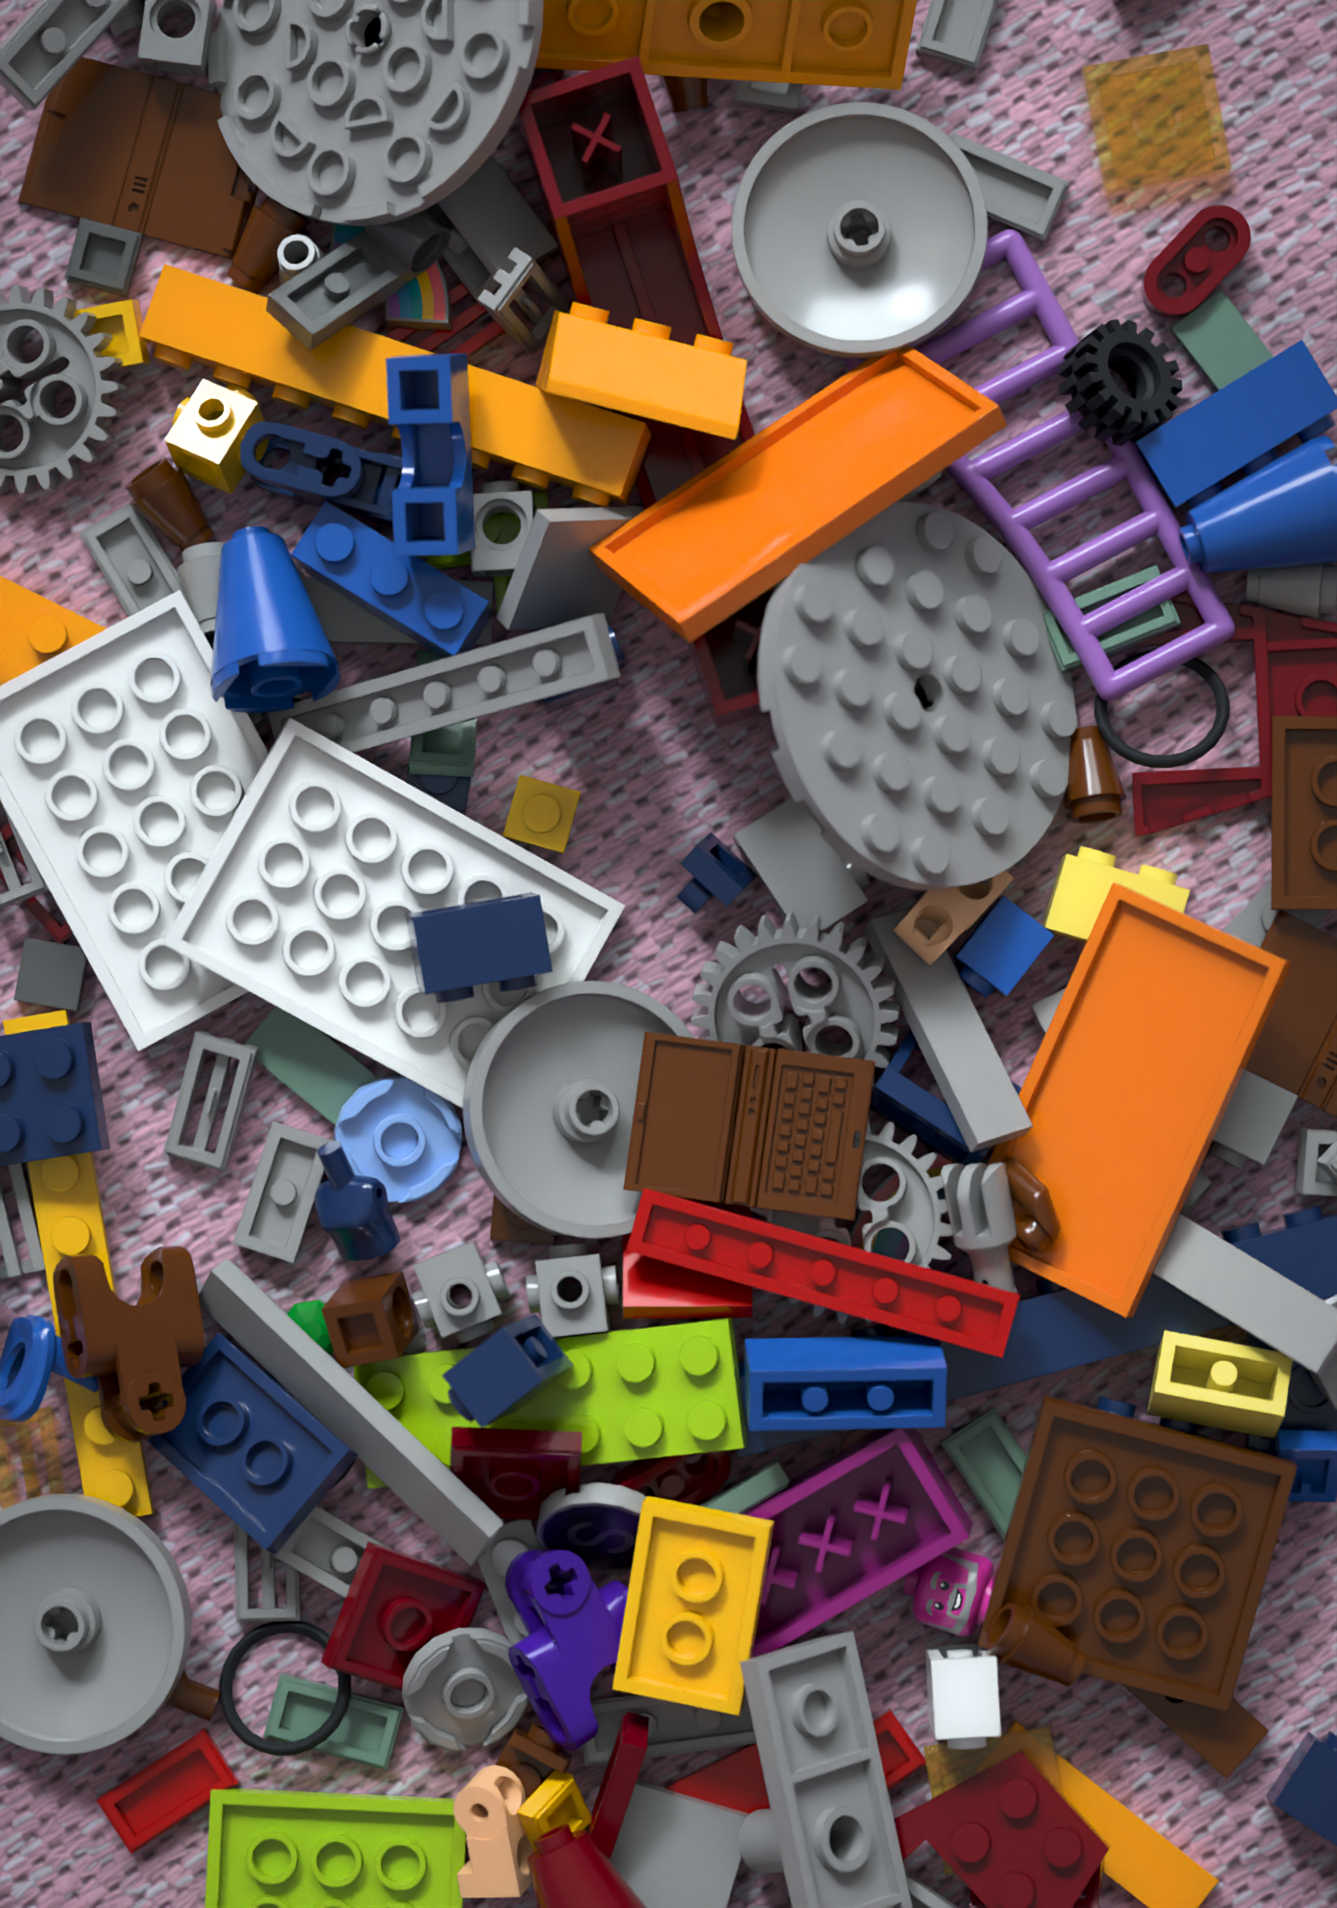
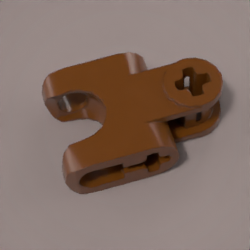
M161 1246L145 1257L140 1266L141 1295L136 1305H129L115 1295L109 1285L104 1264L96 1256L90 1254L65 1255L59 1261L53 1273L54 1295L66 1367L74 1378L96 1376L101 1405V1418L104 1427L112 1437L123 1443L135 1444L147 1440L153 1435L157 1436L169 1432L182 1421L186 1411V1397L183 1391L180 1367L196 1366L204 1354V1329L194 1265L191 1254L182 1246ZM167 1400V1406L164 1407L163 1401ZM139 1404H146L147 1410H141ZM121 1407H123V1410H124L123 1413H120V1412H119V1409H120Z

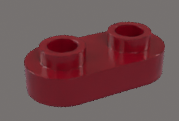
M1225 205L1209 206L1198 212L1150 263L1145 271L1141 283V291L1146 305L1155 314L1169 319L1182 318L1194 311L1240 263L1247 253L1251 241V232L1244 216L1234 208ZM1211 230L1222 231L1228 239L1227 248L1219 252L1209 249L1205 243L1206 233ZM1168 276L1179 277L1185 285L1184 294L1177 298L1167 296L1162 290V280Z
M726 1450L702 1453L701 1458L695 1463L685 1462L693 1454L640 1459L622 1469L613 1478L611 1484L621 1485L634 1491L642 1486H648V1490L644 1494L646 1497L652 1496L695 1505L717 1491L725 1483L730 1473L731 1461Z

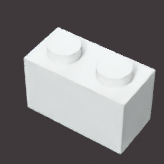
M977 1643L924 1646L928 1718L935 1739H946L947 1747L950 1749H975L986 1746V1737L1001 1736L997 1659L995 1654L986 1648L978 1647Z

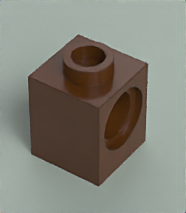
M403 1271L345 1281L321 1309L337 1363L342 1368L399 1358L420 1330Z

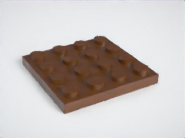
M1044 1395L994 1574L988 1606L977 1636V1646L986 1648L985 1640L990 1625L1005 1605L1013 1603L1020 1608L1024 1605H1030L1075 1644L1076 1648L1086 1653V1662L1081 1674L1228 1712L1296 1474V1462Z

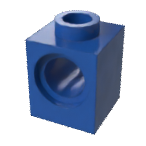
M1002 896L953 957L963 966L958 974L964 983L986 999L993 990L1002 997H1005L1036 960L1054 934L1008 898Z

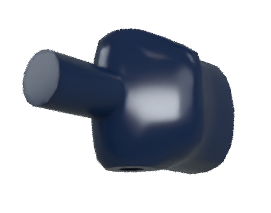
M332 1141L321 1146L317 1154L328 1176V1180L321 1183L315 1192V1205L322 1229L332 1237L340 1258L344 1260L361 1261L387 1254L398 1245L401 1237L390 1212L384 1184L377 1178L355 1175L341 1142Z

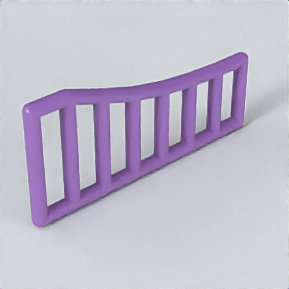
M1006 229L987 239L985 258L981 271L1006 259L1023 291L914 348L939 365L1036 314L1053 346L974 388L996 404L1058 373L1059 366L1066 361L1063 358L1064 355L1080 342L1022 235L1015 229ZM843 358L850 371L867 360ZM1066 410L971 461L963 455L944 469L970 496L1013 551L1069 639L1099 696L1106 701H1113L1229 640L1235 633V623L1208 574L1202 571L1200 563L1192 565L1187 563L1178 537V528H1181V525L1136 443L1131 444L1129 440L1122 446L1113 445L1111 436L1105 442L1114 457L1014 510L991 484L990 479L1083 431L1078 425L1079 421L1083 418L1079 410L1071 415ZM1126 479L1144 512L1050 561L1029 530ZM1157 535L1175 568L1083 615L1064 583ZM1187 590L1205 624L1115 671L1097 637Z

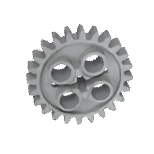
M12 286L9 302L2 291H0V403L21 390L20 383L18 382L19 378L36 381L24 391L27 402L8 400L0 405L1 492H8L15 480L19 494H33L36 479H38L44 490H58V471L68 480L78 481L82 478L77 463L79 458L94 464H98L101 461L98 452L92 445L95 440L114 443L116 439L111 431L103 426L106 418H124L125 414L118 407L109 404L111 395L127 391V385L113 382L109 379V373L123 364L121 358L103 357L102 351L113 340L111 334L97 333L90 335L89 333L97 320L93 313L83 312L73 319L76 310V300L63 296L53 307V291L40 287L35 292L32 301L28 288L24 286ZM37 329L44 341L43 351L36 361L29 363L22 351L23 341L27 334ZM66 357L69 360V366L65 370L43 378L63 358ZM69 384L74 389L76 405L68 416L62 418L57 413L54 405L55 396L63 385ZM16 417L23 427V439L15 450L8 451L2 443L1 431L6 422Z
M788 911L783 927L776 929L768 916L763 915L758 924L757 936H754L746 927L740 925L737 927L734 935L737 948L729 943L720 941L714 953L719 963L705 961L700 976L708 984H697L692 997L693 1001L703 1005V1007L694 1010L691 1025L707 1029L699 1035V1039L761 1047L767 1043H777L783 1045L788 1050L803 1052V1038L798 1019L794 1013L784 1014L790 994L791 1003L797 1016L807 1015L803 1027V1037L811 1053L876 1061V1067L886 1068L891 1053L883 1045H896L899 1029L889 1024V1022L899 1018L901 1008L899 1003L885 999L894 994L896 982L895 979L891 978L876 979L883 969L885 959L883 956L873 957L868 960L862 958L867 939L864 936L856 939L850 945L842 941L845 932L844 923H838L827 934L821 932L820 914L814 913L807 928H799L793 911ZM776 964H781L785 968L788 976L789 994L782 978L773 967ZM809 967L820 968L828 973L832 981L824 986L810 985L803 980L800 971ZM746 985L760 986L768 992L771 1000L759 1004L749 1002L742 996L739 989ZM836 1025L847 1030L852 1039L846 1043L836 1044L824 1038L820 1030L827 1026ZM874 1071L873 1085H874L875 1077H876L875 1071Z
M868 1118L857 1199L859 1209L865 1212L871 1211L873 1216L872 1223L862 1227L864 1249L872 1252V1241L875 1235L883 1229L896 1228L902 1231L909 1241V1253L903 1261L930 1268L928 1264L932 1258L950 1260L952 1255L937 1245L939 1237L952 1236L951 1225L941 1222V1214L948 1212L946 1200L938 1199L936 1193L943 1188L942 1177L930 1178L926 1172L933 1165L937 1156L933 1152L916 1159L912 1155L918 1139L916 1135H911L898 1145L892 1142L894 1123L889 1121L879 1136L871 1134ZM861 1132L856 1133L855 1148H859ZM876 1165H887L893 1168L900 1179L897 1194L884 1202L870 1199L864 1193L862 1187V1179L866 1171ZM750 1207V1211L767 1217L768 1223L821 1238H834L842 1244L852 1246L848 1229L837 1228L836 1218ZM790 1298V1303H792L793 1305L801 1301L794 1298ZM814 1304L813 1316L819 1318L826 1308ZM837 1311L839 1323L845 1324L849 1314ZM865 1319L866 1323H872L871 1320Z

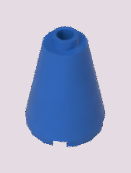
M1326 435L1310 439L1186 512L1187 526L1178 528V537L1187 563L1192 565L1199 562L1204 573L1337 563V464L1331 466L1324 452L1336 447L1332 440Z
M261 526L246 527L236 531L232 535V539L221 548L211 670L212 698L217 703L220 697H224L226 709L234 712L267 713L294 708L292 697L309 691L312 693L313 702L325 697L337 688L341 678L339 664L285 540L280 535L270 533L269 529Z

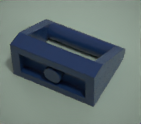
M910 1028L890 1058L887 1067L883 1069L872 1087L870 1109L887 1121L894 1123L895 1126L910 1136L916 1135L918 1141L953 1164L966 1166L971 1163H979L990 1147L971 1153L948 1105L899 1073L914 1048L922 1053ZM1012 1082L1017 1094L1019 1095L1022 1087Z

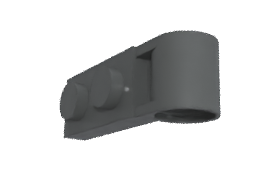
M426 209L401 220L381 225L364 226L362 232L269 293L266 311L311 351L430 268L445 251L450 240V231Z

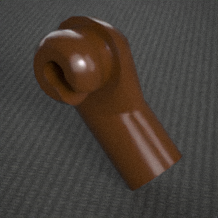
M1007 1157L1000 1163H1005L1011 1198L1021 1206L1027 1216L1025 1221L1017 1225L1016 1236L1018 1241L1029 1252L1039 1253L1049 1241L1054 1244L1059 1236L1061 1227L1048 1188L1016 1158Z

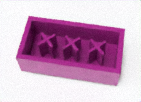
M916 1428L878 1429L788 1483V1487L743 1514L774 1521L752 1658L779 1649L970 1538L973 1523Z

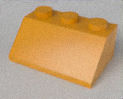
M572 302L569 314L554 310L535 384L537 387L545 392L736 439L747 360L731 356L734 343L700 334L696 335L694 346L669 340L672 327L634 318L632 330L607 324L610 311Z

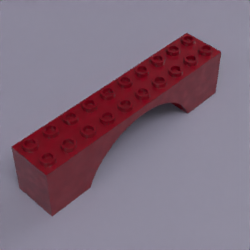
M639 56L526 92L517 113L518 126L555 240L559 245L558 249L576 303L610 311L607 324L632 330L634 318L672 327L669 340L694 346L697 334L724 340L696 249L679 178ZM743 398L739 428L735 440L611 408V411L646 423L652 433L635 482L644 510L755 436ZM775 585L688 643L716 729L766 713L761 711L758 657L762 625Z

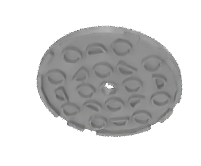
M224 0L220 13L218 32L211 33L208 52L209 84L217 87L218 93L221 94L220 109L223 117L217 120L219 128L235 160L251 181L269 197L287 208L320 221L347 226L381 225L404 219L443 200L464 184L493 153L510 128L522 105L537 61L542 34L543 0ZM379 17L381 20L379 38L383 42L381 44L373 43L371 46L366 47L365 30L373 19Z
M895 502L806 564L800 563L790 575L779 581L774 587L762 625L758 657L761 711H770L773 728L780 750L772 752V755L794 801L804 800L817 821L823 826L819 835L843 858L879 880L899 887L916 890H945L975 884L1004 872L1027 855L1050 826L1063 799L1068 784L1070 735L1074 733L1077 727L1071 672L1062 673L1048 639L1046 623L1042 614L1046 613L1045 610L1049 608L1027 572L1001 543L978 525L961 515L941 507L919 502ZM918 678H920L919 683L925 689L927 700L933 702V705L925 710L922 709L918 697L914 694V685Z

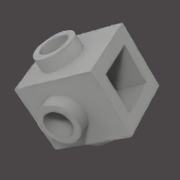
M476 1240L416 1263L413 1266L422 1290L414 1292L412 1295L426 1329L437 1325L442 1338L456 1333L460 1343L472 1340L496 1329L492 1318L504 1312L500 1299L510 1296L498 1262L494 1260L485 1264ZM460 1283L470 1288L472 1292L470 1304L458 1305L452 1300L450 1290L454 1284Z
M587 1243L549 1247L550 1259L535 1261L537 1274L526 1276L530 1314L541 1313L542 1323L552 1337L612 1331L610 1305L620 1304V1288L616 1265L605 1266L604 1254L589 1255ZM572 1277L577 1278L583 1288L582 1295L574 1302L568 1300L564 1294V1285Z

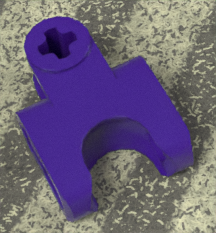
M530 1549L519 1553L511 1561L506 1572L505 1588L508 1597L529 1633L527 1637L509 1648V1660L550 1739L559 1746L573 1752L597 1735L599 1724L590 1702V1687L595 1676L605 1666H610L614 1671L616 1669L628 1588L621 1582L612 1580L597 1589L588 1572L587 1565L578 1555L570 1551Z

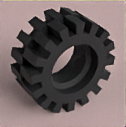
M1119 319L1108 321L1105 325L1102 323L1067 351L1063 357L1066 361L1059 366L1058 375L1066 378L1059 384L1060 394L1072 396V400L1065 405L1069 414L1071 415L1079 410L1083 418L1079 421L1078 425L1084 431L1095 426L1097 429L1094 438L1105 442L1112 436L1113 445L1122 446L1129 440L1132 444L1143 438L1173 415L1172 411L1178 408L1181 401L1175 395L1183 390L1182 380L1171 378L1180 370L1176 360L1166 362L1163 357L1170 349L1164 342L1155 347L1151 343L1155 333L1147 327L1137 334V322L1127 320L1120 325ZM1109 368L1116 371L1125 380L1132 397L1125 394L1116 385L1111 377Z

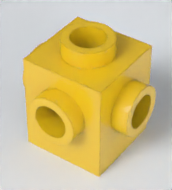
M202 379L192 397L185 398L178 406L173 418L172 428L164 440L175 466H181L184 474L232 495L246 472L240 459L241 442L252 425L261 421L265 422L258 400L247 390L237 385L228 384L224 388ZM269 438L263 440L256 449L257 462L262 459L267 449Z

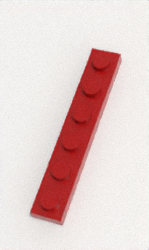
M648 1188L643 1189L626 1251L1001 1358L1004 1355L1020 1294Z

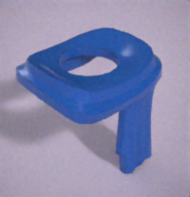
M27 1315L26 1317L14 1318L0 1359V1420L17 1423L30 1419L42 1403L51 1372L96 1393L98 1390L96 1376L74 1378L69 1373L63 1356L61 1338L55 1335L51 1319L37 1315Z

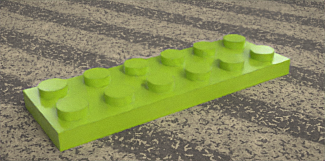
M733 1318L554 1337L574 1366L516 1412L483 1427L582 1432L581 1466L743 1449L748 1446ZM478 1346L403 1354L396 1359L353 1366L355 1380L449 1470L452 1426L481 1428L476 1420L468 1421L456 1410L448 1396V1390L451 1387L442 1376ZM365 1465L368 1489L388 1487Z

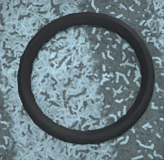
M1154 650L1136 653L1118 663L1114 670L1116 671ZM1196 657L1182 664L1206 680L1216 700V717L1213 727L1203 740L1184 752L1171 755H1152L1128 746L1117 736L1110 725L1107 714L1108 701L1102 699L1097 693L1094 703V716L1098 730L1111 749L1134 764L1150 768H1173L1187 765L1203 757L1216 746L1224 734L1229 720L1230 701L1225 685L1217 673L1204 661Z
M272 1621L260 1625L244 1635L232 1648L223 1665L220 1676L219 1700L223 1715L231 1730L246 1745L259 1752L275 1756L297 1755L312 1750L326 1741L339 1727L347 1712L351 1697V1675L336 1670L338 1676V1695L335 1706L325 1723L311 1735L294 1742L278 1743L265 1740L254 1734L240 1719L232 1697V1683L235 1671L243 1655L260 1640L278 1633H295L307 1636L318 1642L324 1649H326L330 1636L324 1630L311 1623L303 1621Z

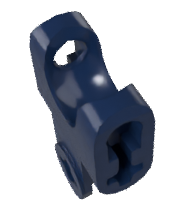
M261 421L252 425L246 432L240 447L241 464L258 488L272 495L320 508L327 501L343 512L356 514L369 521L393 528L392 490L397 489L400 484L402 457L355 448L340 439L277 422ZM269 438L267 449L262 459L257 462L256 449L263 440ZM280 450L290 453L289 460L282 469L277 470L264 467L267 457L272 452ZM339 465L345 466L349 478H337L334 487H330L324 478V473L335 474Z

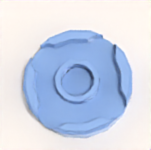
M403 1075L381 1076L355 1091L342 1106L334 1128L335 1141L341 1142L355 1175L377 1178L386 1188L388 1202L398 1201L399 1203L416 1202L438 1191L454 1173L460 1157L462 1130L460 1120L449 1100Z

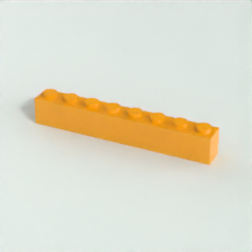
M164 264L139 337L150 347L155 348L153 355L155 360L185 371H189L191 363L195 362L213 368L212 378L223 384L237 385L248 391L252 381L273 388L271 398L291 407L308 410L309 404L312 401L333 408L331 418L348 426L367 430L370 421L393 428L391 438L401 442L398 427L396 424H389L386 358L435 353L351 325L346 326L310 351L266 311L268 298ZM468 364L472 467L487 470L489 462L492 461L513 468L511 478L525 485L547 490L550 481L573 488L571 498L591 507H609L610 501L624 506L628 505L652 436L646 423L565 396L545 392L541 388Z

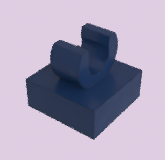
M710 833L680 863L694 878L676 897L695 914L713 895L728 907L757 877V874L714 834Z

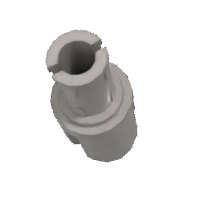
M971 1163L966 1166L962 1164L944 1165L941 1170V1177L954 1244L956 1247L969 1253L974 1281L1017 1293L1008 1252V1245L1017 1235V1226L1005 1163H993L989 1166L984 1163Z

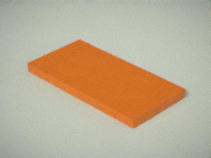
M907 346L893 353L868 358L588 549L599 570L690 643L790 575L800 563L806 564L996 434L1006 427L1007 424L998 404L911 346Z
M1112 883L1018 1095L1033 1127L1024 1136L997 1144L988 1163L989 1166L993 1163H1000L1007 1157L1016 1158L1048 1188L1061 1227L1056 1242L1053 1244L1049 1241L1039 1253L1029 1252L1018 1241L1016 1236L1008 1245L1010 1261L1125 1318L1134 1316L1292 962L1124 885ZM1011 1198L1017 1226L1025 1221L1027 1216L1021 1206Z

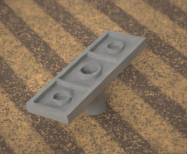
M854 1631L835 1632L741 1661L740 1666L771 1809L753 1811L746 1817L741 1826L739 1849L746 1865L759 1874H785L792 1908H913Z

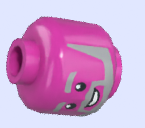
M953 1547L908 1573L904 1583L903 1594L913 1597L912 1611L914 1618L922 1624L958 1636L967 1637L972 1635L981 1626L986 1613L995 1574L994 1564L986 1557Z

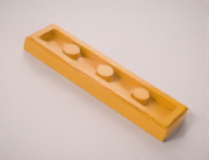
M1016 1720L1012 1722L976 1769V1772L980 1773L1023 1750L1111 1846L1104 1857V1873L1149 1908H1198L1218 1882L1214 1875Z

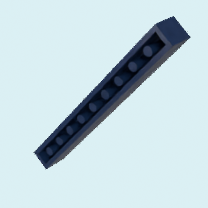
M1320 1205L1283 1214L1285 1226L1261 1232L1259 1223L1252 1222L1221 1231L1223 1240L1318 1298L1324 1300L1337 1294V1214L1331 1213L1323 1216ZM1153 1274L1134 1316L1125 1318L1044 1278L1036 1281L1039 1293L1019 1298L1003 1358L940 1340L947 1366L946 1402L1155 1346L1161 1343L1164 1331L1192 1336L1232 1325L1233 1323ZM881 1323L851 1331L852 1337L924 1336L906 1330L890 1333L889 1326ZM745 1360L738 1361L748 1441L747 1447L736 1449L738 1458L845 1430L749 1431L744 1400Z

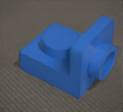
M1278 1430L1274 1452H1267V1454L1296 1462L1297 1470L1288 1501L1336 1503L1337 1431Z

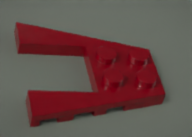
M1180 593L1171 598L1181 622L1180 628L1163 633L1133 647L1163 646L1205 624L1190 595ZM1223 602L1235 623L1234 635L1223 643L1253 642L1259 766L1132 773L1135 837H1143L1271 798L1272 716H1337V623L1303 616L1285 615L1265 611L1262 608Z
M1023 1750L894 1819L903 1861L927 1840L987 1908H1073L1111 1848L1106 1840Z

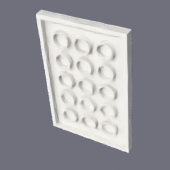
M180 590L0 686V801L138 1051L249 992L163 944L268 755V751L248 714L226 709L224 697H220L217 703L212 698L211 670L213 650Z
M288 718L163 944L463 1108L464 1089L472 1059L487 1032L501 1016L523 999L554 986L584 981L625 905L292 718ZM529 892L540 895L553 972L537 974V986L500 992L498 981L473 986L474 997L444 1003L436 1002L435 993L424 994L418 990L405 914Z

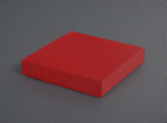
M684 1198L751 1217L750 1207ZM631 1233L623 1235V1319L752 1318V1286L626 1251Z

